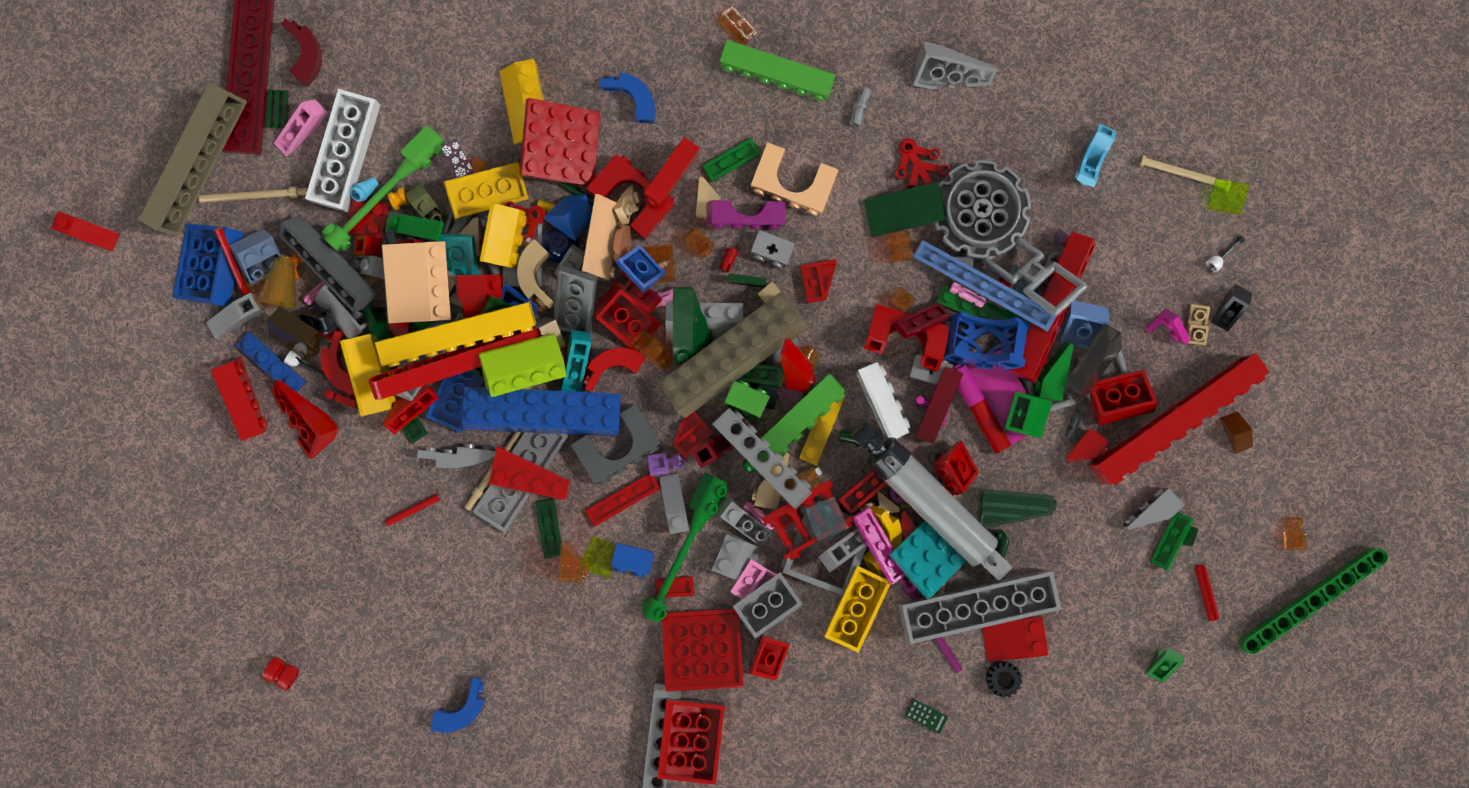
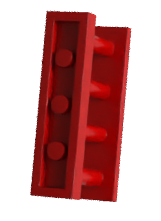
M830 480L811 489L812 494L797 507L799 508L804 505L809 509L822 532L817 537L811 538L797 514V508L794 509L789 503L761 518L766 526L769 524L771 527L774 526L788 553L783 556L784 559L790 558L792 561L801 556L800 551L838 529L844 531L852 526L850 523L853 521L852 517L845 519L831 495V488L834 486ZM819 495L825 498L839 522L838 525L831 529L827 527L814 504V498ZM786 514L788 517H791L805 541V544L796 549L780 523V518Z

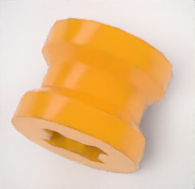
M402 187L398 188L397 192L387 194L392 207L396 211L403 205H410L409 200L405 196L406 192Z

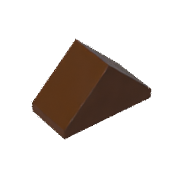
M1239 412L1220 418L1235 454L1253 447L1252 428Z

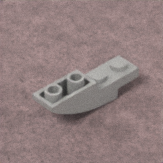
M463 444V447H457V454H455V450L443 449L442 453L436 452V448L424 447V450H418L417 458L436 460L435 468H462L488 461L495 457L496 451H494V447L489 446L475 449V445Z

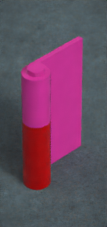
M999 350V351L995 352V355L1002 354V353H1000V350ZM970 363L965 366L958 364L952 368L963 373L957 389L994 454L1007 449L1015 442L1028 436L1004 428L1014 391L1027 394L1018 377L1012 374L1011 369L1003 370L1002 366H993V370L976 368V364Z

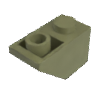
M420 183L405 194L411 205L423 218L440 222L446 221V214Z

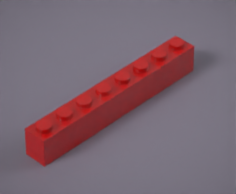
M1072 231L1070 237L1065 239V249L1062 254H1059L1056 263L1081 280L1096 246L1094 238ZM1054 271L1049 276L1048 282L1050 283L1047 289L1044 288L1041 297L1056 307L1076 286ZM1069 305L1057 315L1048 332L1033 323H1029L1031 325L1027 329L1023 352L1025 366L1011 369L1014 376L1034 384L1036 383Z

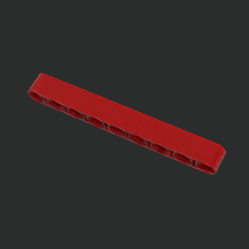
M532 326L533 330L521 333V329L513 331L514 335L502 338L501 334L495 336V340L483 343L482 340L470 347H461L454 351L375 375L368 380L374 399H385L481 367L479 353L540 337L537 326Z

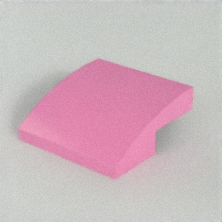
M750 559L730 592L743 599L777 574Z

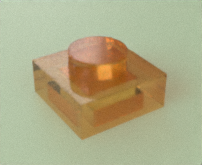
M900 287L890 301L897 308L906 312L916 298Z

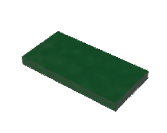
M939 182L864 200L871 237H878L947 220Z

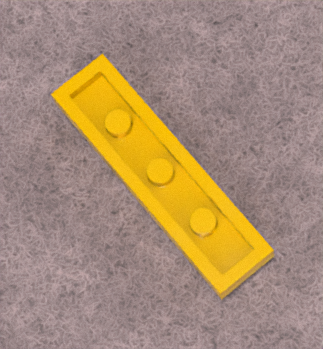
M844 398L839 403L834 401L829 406L831 410L824 417L820 414L815 419L817 423L811 428L799 459L817 466Z

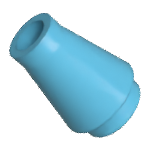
M375 178L354 184L350 189V195L357 202L365 201L379 187V184Z

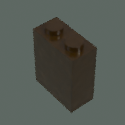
M279 306L267 320L269 336L307 361L311 357H315L320 350L318 331Z

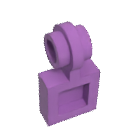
M667 453L647 456L651 476L670 473V465L673 466V469H681L685 464V458L681 454H675L671 456V459H667Z

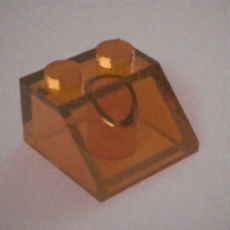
M570 541L561 542L558 582L582 584L585 579L589 578L590 566H587V561Z

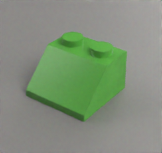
M734 381L723 408L726 410L730 408L733 412L737 410L743 417L758 423L770 396L766 395L767 392L762 389L756 388L754 390L750 388L749 384L744 381Z

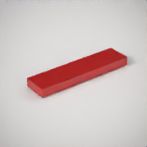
M649 473L586 509L585 512L595 527L658 491L661 487L655 477Z

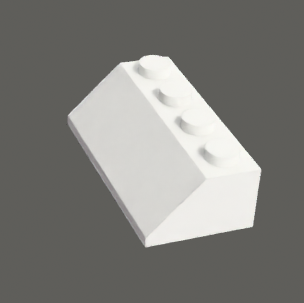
M878 362L856 371L855 373L885 440L890 437L897 439L909 433V422L900 413L902 410L901 404L898 400L895 401L892 395L895 392L891 383L886 382L884 376L887 374L883 365L879 366Z

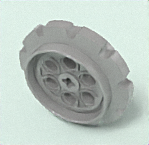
M978 160L974 163V167H969L967 163H964L949 172L947 175L949 182L941 181L940 183L947 220L934 223L937 231L942 230L945 233L942 240L949 248L955 252L964 249L966 256L970 258L986 259L989 257V252H993L995 256L1007 252L1016 244L1014 237H1023L1030 222V218L1025 215V211L1031 209L1030 197L1026 188H1019L1018 184L1021 179L1007 167H1004L1002 170L997 169V163L992 161ZM977 187H983L985 195L978 194ZM999 196L1002 199V204H996L993 197ZM960 197H967L969 199V204H962L960 201ZM984 207L985 211L978 212V208ZM962 215H966L969 218L968 224L962 223L960 219ZM994 215H1000L1002 223H996ZM979 224L986 227L985 233L978 231L977 226Z

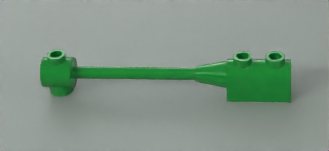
M706 472L704 473L688 507L694 510L685 541L657 597L650 596L642 602V615L659 623L660 620L666 617L668 605L663 600L696 534L708 519L717 513V504L720 498L724 497L727 493L726 486L728 483Z

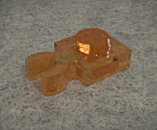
M1287 517L1286 524L1289 527V531H1284V550L1306 551V531H1300L1303 525V518L1297 517V523L1294 525L1292 517Z

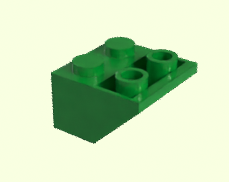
M1014 391L1004 428L1042 439L1053 401Z

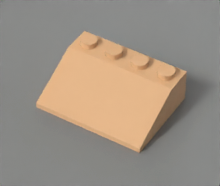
M595 194L582 272L598 276L597 280L610 282V279L614 278L616 267L613 266V256H616V252L613 251L614 236L620 226V220L614 210L617 202Z
M445 241L382 245L388 323L451 320Z

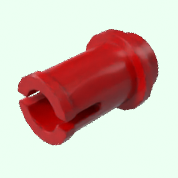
M727 247V250H724L725 255L719 268L730 272L735 258L738 257V251Z

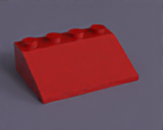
M666 699L657 779L716 785L725 710L724 702Z

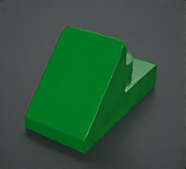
M1169 648L1165 651L1158 649L1146 674L1164 683L1184 663L1185 657Z

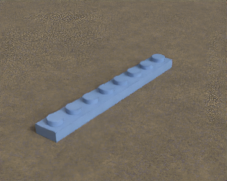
M923 240L913 255L915 259L1047 332L1057 317L1033 300Z

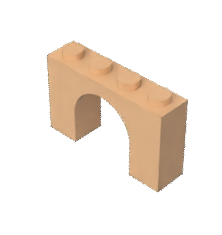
M767 142L751 183V188L754 189L753 192L764 196V193L768 194L776 202H782V200L789 202V206L795 209L800 207L807 209L806 212L810 215H822L839 169L821 163L813 184L807 190L798 193L787 191L781 186L777 178V171L785 149Z

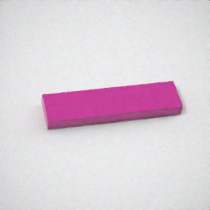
M866 507L852 517L854 523L889 584L893 585L906 576L889 555L894 549L870 507Z

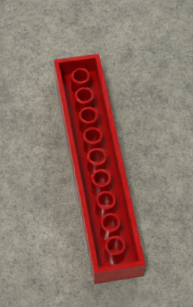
M1256 353L1242 356L1108 451L1103 458L1100 457L1089 465L1102 484H1113L1114 486L1124 480V475L1136 472L1140 468L1138 465L1144 461L1148 463L1156 457L1155 453L1167 450L1171 447L1170 443L1172 441L1184 438L1187 435L1186 431L1191 428L1196 429L1203 424V419L1215 416L1219 412L1217 409L1235 401L1234 397L1247 393L1250 390L1249 387L1254 383L1257 385L1266 379L1265 375L1269 373V370Z

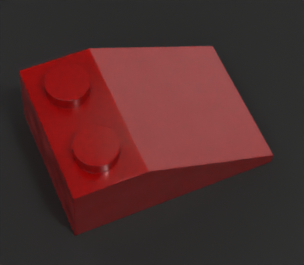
M615 284L595 305L593 316L628 347L637 352L661 325Z
M1041 615L982 628L987 661L1025 659L1049 655L1043 616Z

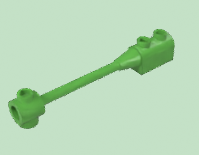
M426 125L400 151L405 159L396 170L395 175L342 228L338 225L335 226L333 223L329 224L322 232V235L325 236L324 239L335 250L339 251L341 249L346 251L351 246L349 241L351 237L347 233L400 180L421 167L424 170L427 169L432 163L430 158L434 154L439 156L444 152L443 145L445 142Z

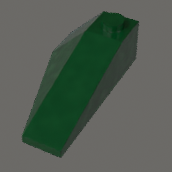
M673 287V363L687 362L712 343L711 329H709L706 323L707 320L701 311L700 303L693 287Z

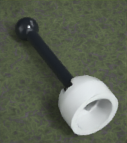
M1238 236L1237 241L1221 256L1210 257L1206 261V265L1209 267L1210 264H1213L1215 267L1211 268V270L1218 272L1222 268L1223 258L1239 243L1245 241L1244 236Z
M291 350L286 356L285 364L292 367L301 365L321 375L324 380H328L325 373L302 362L301 357L296 352Z

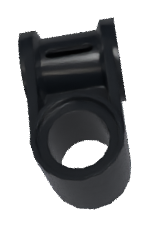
M314 305L299 316L300 320L321 334L332 333L337 328L336 324L332 321L331 310L319 305Z

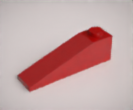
M456 275V295L458 301H461L464 310L462 312L463 318L479 315L490 294L501 299V275Z
M279 379L276 380L271 393L281 412L289 414V427L297 429L300 435L297 442L307 456L312 459L334 441L339 428L328 414Z

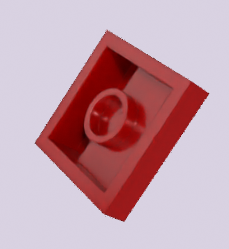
M962 441L955 442L947 453L941 454L934 463L937 476L942 478L945 489L953 496L963 494L979 474Z

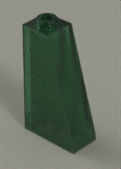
M982 489L979 522L985 528L1050 516L1056 510L1057 502L1054 499V495Z

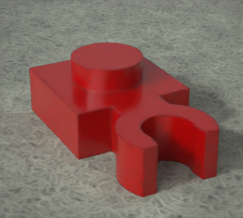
M326 389L324 397L358 409L355 395L346 392L342 395Z

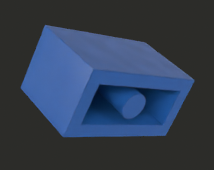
M617 542L611 566L614 567L615 571L625 573L628 570L633 572L632 575L644 578V575L649 576L654 551Z

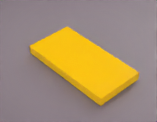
M514 162L443 181L454 219L490 210L491 203L505 206L508 201L516 203L529 199L523 177L519 175V163Z

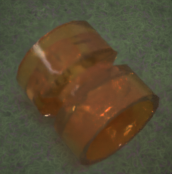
M909 231L892 233L885 236L886 245L891 249L888 251L890 263L914 259L912 247L908 245L911 242Z

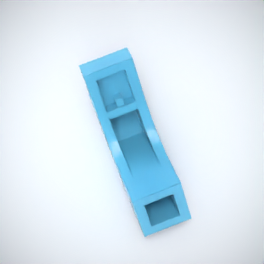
M1100 123L1094 131L1075 173L1076 180L1082 185L1093 188L1098 181L1099 171L1104 158L1116 136L1115 130Z

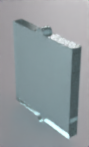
M835 497L823 502L819 501L817 505L805 509L818 541L829 536L834 537L836 533L848 529Z

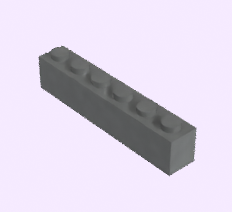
M301 215L282 222L278 236L353 313L372 304L376 294L373 288Z

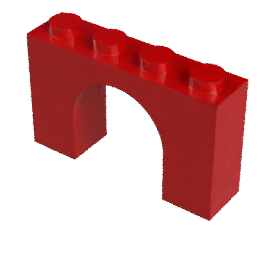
M616 154L590 183L587 190L594 197L595 194H599L608 198L618 186L624 183L637 184L646 191L653 180L649 182L644 178L645 173L630 166V160L624 155L620 157ZM669 195L660 208L646 203L644 210L631 223V229L646 240L675 207L673 203L674 198Z
M876 304L864 349L883 354L888 336L898 332L894 328V323L911 314ZM940 323L914 335L920 341L923 349L919 366L935 371L939 370L944 358L950 326Z

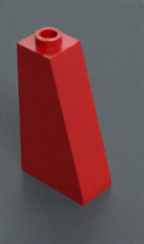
M683 137L644 192L645 201L653 207L655 205L659 208L697 159L700 147Z

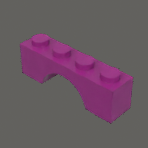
M711 200L706 203L707 226H713V229H725V226H731L733 230H741L743 227H750V230H761V227H768V230H779V227L786 225L785 202L767 201L762 203L754 216L741 215L734 209L730 200Z

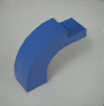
M619 72V80L611 76L600 79V90L624 92L636 102V123L655 124L656 109L651 92L641 80Z
M474 676L472 678L468 700L462 709L449 711L437 708L434 711L430 731L442 733L458 731L469 725L480 714L486 702L485 697L479 696V694H483L485 683L482 682V677Z

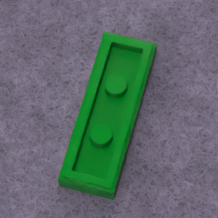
M752 138L702 165V168L712 183L761 154Z
M1177 512L1171 518L1150 563L1169 572L1194 522L1193 518Z

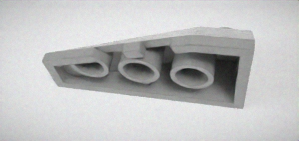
M923 41L916 58L913 86L926 89H937L939 84H948V88H955L957 83H965L967 87L990 86L998 69L995 66L942 45Z

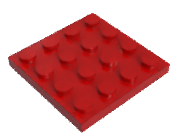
M527 98L519 175L588 187L595 178L600 112Z
M735 609L666 614V617L662 619L665 692L744 687L740 618Z

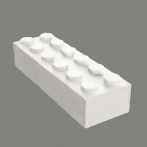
M338 89L307 190L306 200L348 213L352 198L350 189L352 185L357 184L380 108V104L375 99Z

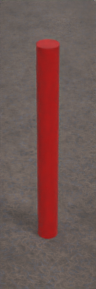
M218 227L214 231L243 297L249 294V290L223 229Z

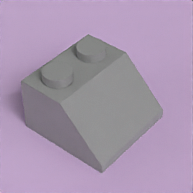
M726 533L712 571L738 580L750 559L757 562L762 548Z

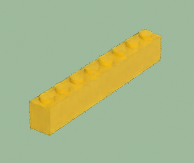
M529 301L380 340L375 345L381 365L388 364V367L400 365L399 361L407 359V362L419 360L418 356L426 354V357L438 355L437 351L445 349V353L457 350L456 346L463 344L464 348L476 345L475 341L483 339V343L495 340L494 336L501 334L502 338L514 335L513 331L520 329L521 333L533 330L532 326H535L537 323L531 302Z

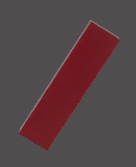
M944 366L916 432V438L934 444L963 376L962 372Z

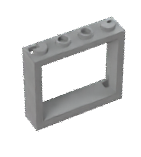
M814 502L817 509L834 515L830 507ZM803 505L800 511L803 514L801 521L806 527L811 513ZM842 512V514L844 515L845 519H848V518H850V517H853V516H851V515H849V514H846V513H843V512ZM795 526L793 530L796 532L795 538H790L796 549L802 536ZM866 547L853 555L842 588L790 569L793 562L790 558L784 559L783 557L780 567L783 568L782 573L843 595L856 566H860Z

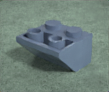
M264 229L229 245L239 268L250 285L286 268L273 237Z

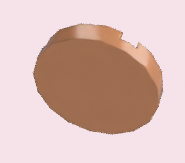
M620 225L619 228L621 229H617L613 242V251L616 252V256H613L615 261L630 252L632 234L631 228L628 225Z

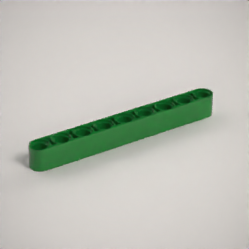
M1367 548L1241 636L1238 641L1239 648L1250 654L1260 652L1383 566L1388 560L1387 552L1381 548ZM1376 552L1378 557L1374 561L1373 554ZM1359 563H1361L1362 569L1360 572H1358L1357 565ZM1343 574L1346 575V581L1344 583L1341 581V577ZM1327 585H1330L1331 590L1327 594L1325 589ZM1314 596L1315 602L1311 605L1310 598ZM1299 607V614L1295 616L1294 609ZM1280 618H1283L1284 623L1279 627L1278 621ZM1264 629H1267L1268 635L1263 638L1262 632ZM1252 640V647L1247 649V642Z

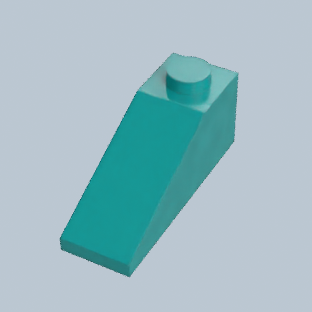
M575 330L570 332L565 360L566 377H563L561 391L581 392L592 343L590 333Z

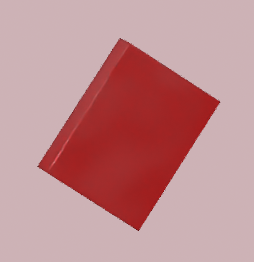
M762 634L748 669L749 674L777 680L790 644Z

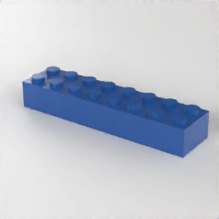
M464 387L462 426L464 430L619 436L621 394L520 389L491 397L487 388Z

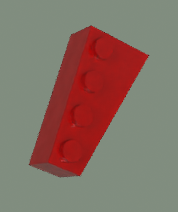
M242 356L221 363L211 369L240 440L244 441L267 431L268 423L261 414L260 404L255 397Z
M497 446L489 480L490 485L568 500L571 480L501 446Z

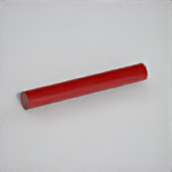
M435 494L385 519V523L387 526H390L440 501V499Z

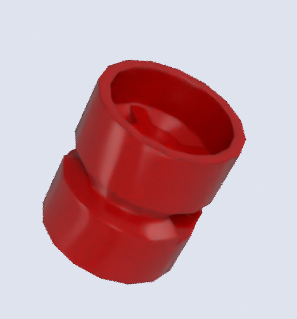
M275 656L267 665L262 679L270 683L277 682L279 688L288 691L295 682L300 669L291 664L286 666V661Z

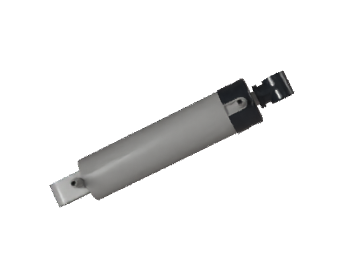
M866 422L851 435L864 449H868L870 456L867 460V466L873 469L971 566L981 563L998 581L1013 568L995 550L998 543L997 539L895 437H890L885 441L882 438L879 439V435Z

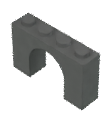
M637 404L620 414L633 437L632 448L625 457L619 460H609L603 457L589 435L584 436L571 445L594 484H605L611 480L609 476L615 472L617 475L627 470L626 465L631 462L635 465L643 460L642 455L647 452L651 455L660 449L658 446L661 444L660 440Z

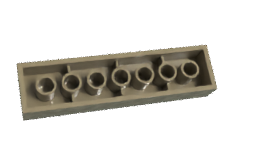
M211 82L208 83L203 90L198 104L194 107V112L186 123L185 130L178 139L172 155L168 158L167 165L163 173L160 174L157 185L151 192L146 206L142 209L139 221L157 231L179 236L247 103L246 100Z
M781 291L658 383L676 412L686 418L730 386L734 381L783 347L785 338L792 340L809 328V326L790 298Z

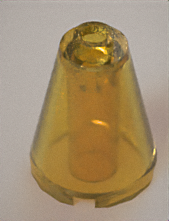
M280 255V259L275 258L257 296V302L295 309L296 275L295 262H292L291 257Z

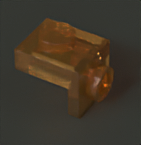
M696 226L682 238L686 245L700 258L708 256L715 246Z

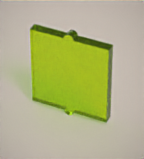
M1216 178L1213 190L1209 193L1211 196L1207 209L1241 215L1244 202L1247 201L1246 196L1250 185Z
M593 535L580 567L591 571L593 575L598 574L609 579L614 568L611 566L616 545L610 543L609 540L605 541Z

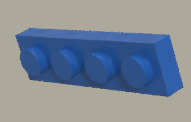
M250 331L236 345L275 381L279 379L297 393L307 383Z

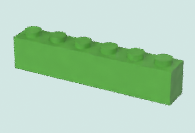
M729 40L726 41L720 59V66L723 67L724 71L731 73L737 71L745 78L753 76L759 78L758 81L764 84L772 82L777 84L776 86L780 89L787 90V88L795 90L796 94L802 96L809 94L813 96V99L821 102L823 100L828 101L835 79V74Z
M831 373L763 436L770 444L768 448L773 453L777 451L782 456L789 449L787 445L790 442L796 443L803 436L801 432L805 428L810 430L817 423L815 419L820 414L824 417L831 410L829 406L834 401L839 403L845 397L843 393L846 389ZM766 452L761 453L759 456L760 462L768 459V453Z

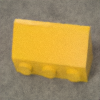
M491 203L480 261L492 265L515 268L519 260L518 248L523 240L522 228L526 224L524 211Z

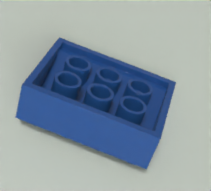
M186 223L172 298L225 307L230 305L235 278L214 231L219 226ZM222 227L229 245L243 239L244 232Z

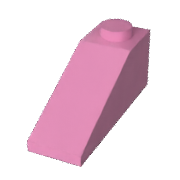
M315 99L301 102L274 144L287 157L319 127L328 112Z

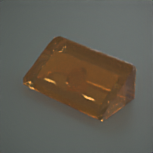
M733 6L722 12L716 20L741 45H746L758 33Z

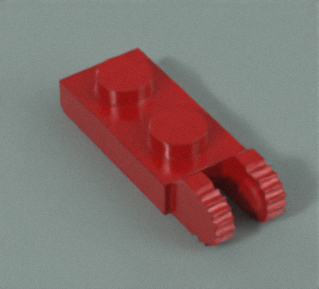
M622 271L620 274L628 280V283L624 286L616 279L613 283L651 314L663 299L650 288L643 293L626 273Z

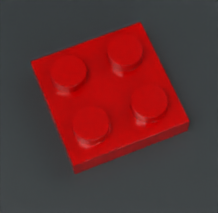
M351 198L347 222L370 199L367 198L365 201L357 202ZM379 201L347 234L383 237L390 203Z

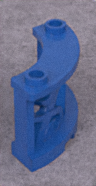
M958 312L950 316L951 324L944 359L964 366L965 362L976 364V368L993 370V366H1002L1003 370L1025 366L1023 352L1027 329L1030 328L1031 324L1025 322L1023 318L1014 317L1005 320H993L975 317L967 312ZM959 323L969 327L968 329L961 327L965 337L957 333ZM1017 331L1015 340H1012L1015 337V332L1013 334H1009V332ZM991 333L1001 344L994 346L988 354H982L980 346L974 340L982 335ZM956 338L960 340L957 347L955 346ZM972 347L976 349L975 353L970 352V350H972ZM999 350H1000V353H1002V354L995 355V352H997V351H999Z

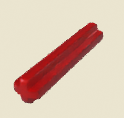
M1200 564L1195 566L1194 569L1208 620L1216 621L1220 617L1206 565Z

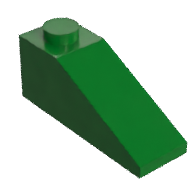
M389 212L385 231L393 230L395 235L407 238L440 241L444 223Z
M1065 341L1040 373L1038 380L1034 384V392L1039 398L1063 400L1074 344Z

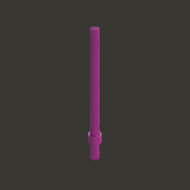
M905 576L901 578L899 582L903 586L901 589L905 595H908L911 600L919 599L914 591L913 584L909 583ZM935 638L955 673L960 672L962 668L944 638Z

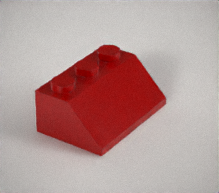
M1144 369L1088 383L1091 407L1098 426L1154 413L1158 403Z

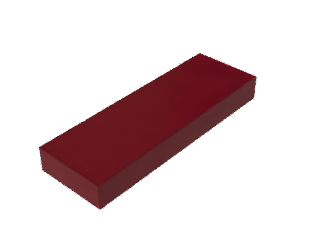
M937 302L896 321L894 328L904 339H908L948 320L951 315L940 302Z

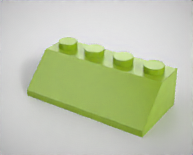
M554 333L479 353L485 385L491 397L566 377L564 360Z

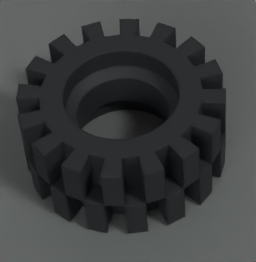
M1000 661L998 663L995 662L993 666L989 667V671L986 672L987 678L985 679L988 688L995 695L1002 698L1007 696L1009 698L1012 697V694H1017L1016 691L1018 689H1021L1020 684L1023 682L1021 680L1022 674L1010 662ZM1008 672L1010 674L1011 682L1007 686L998 685L997 676L999 673Z

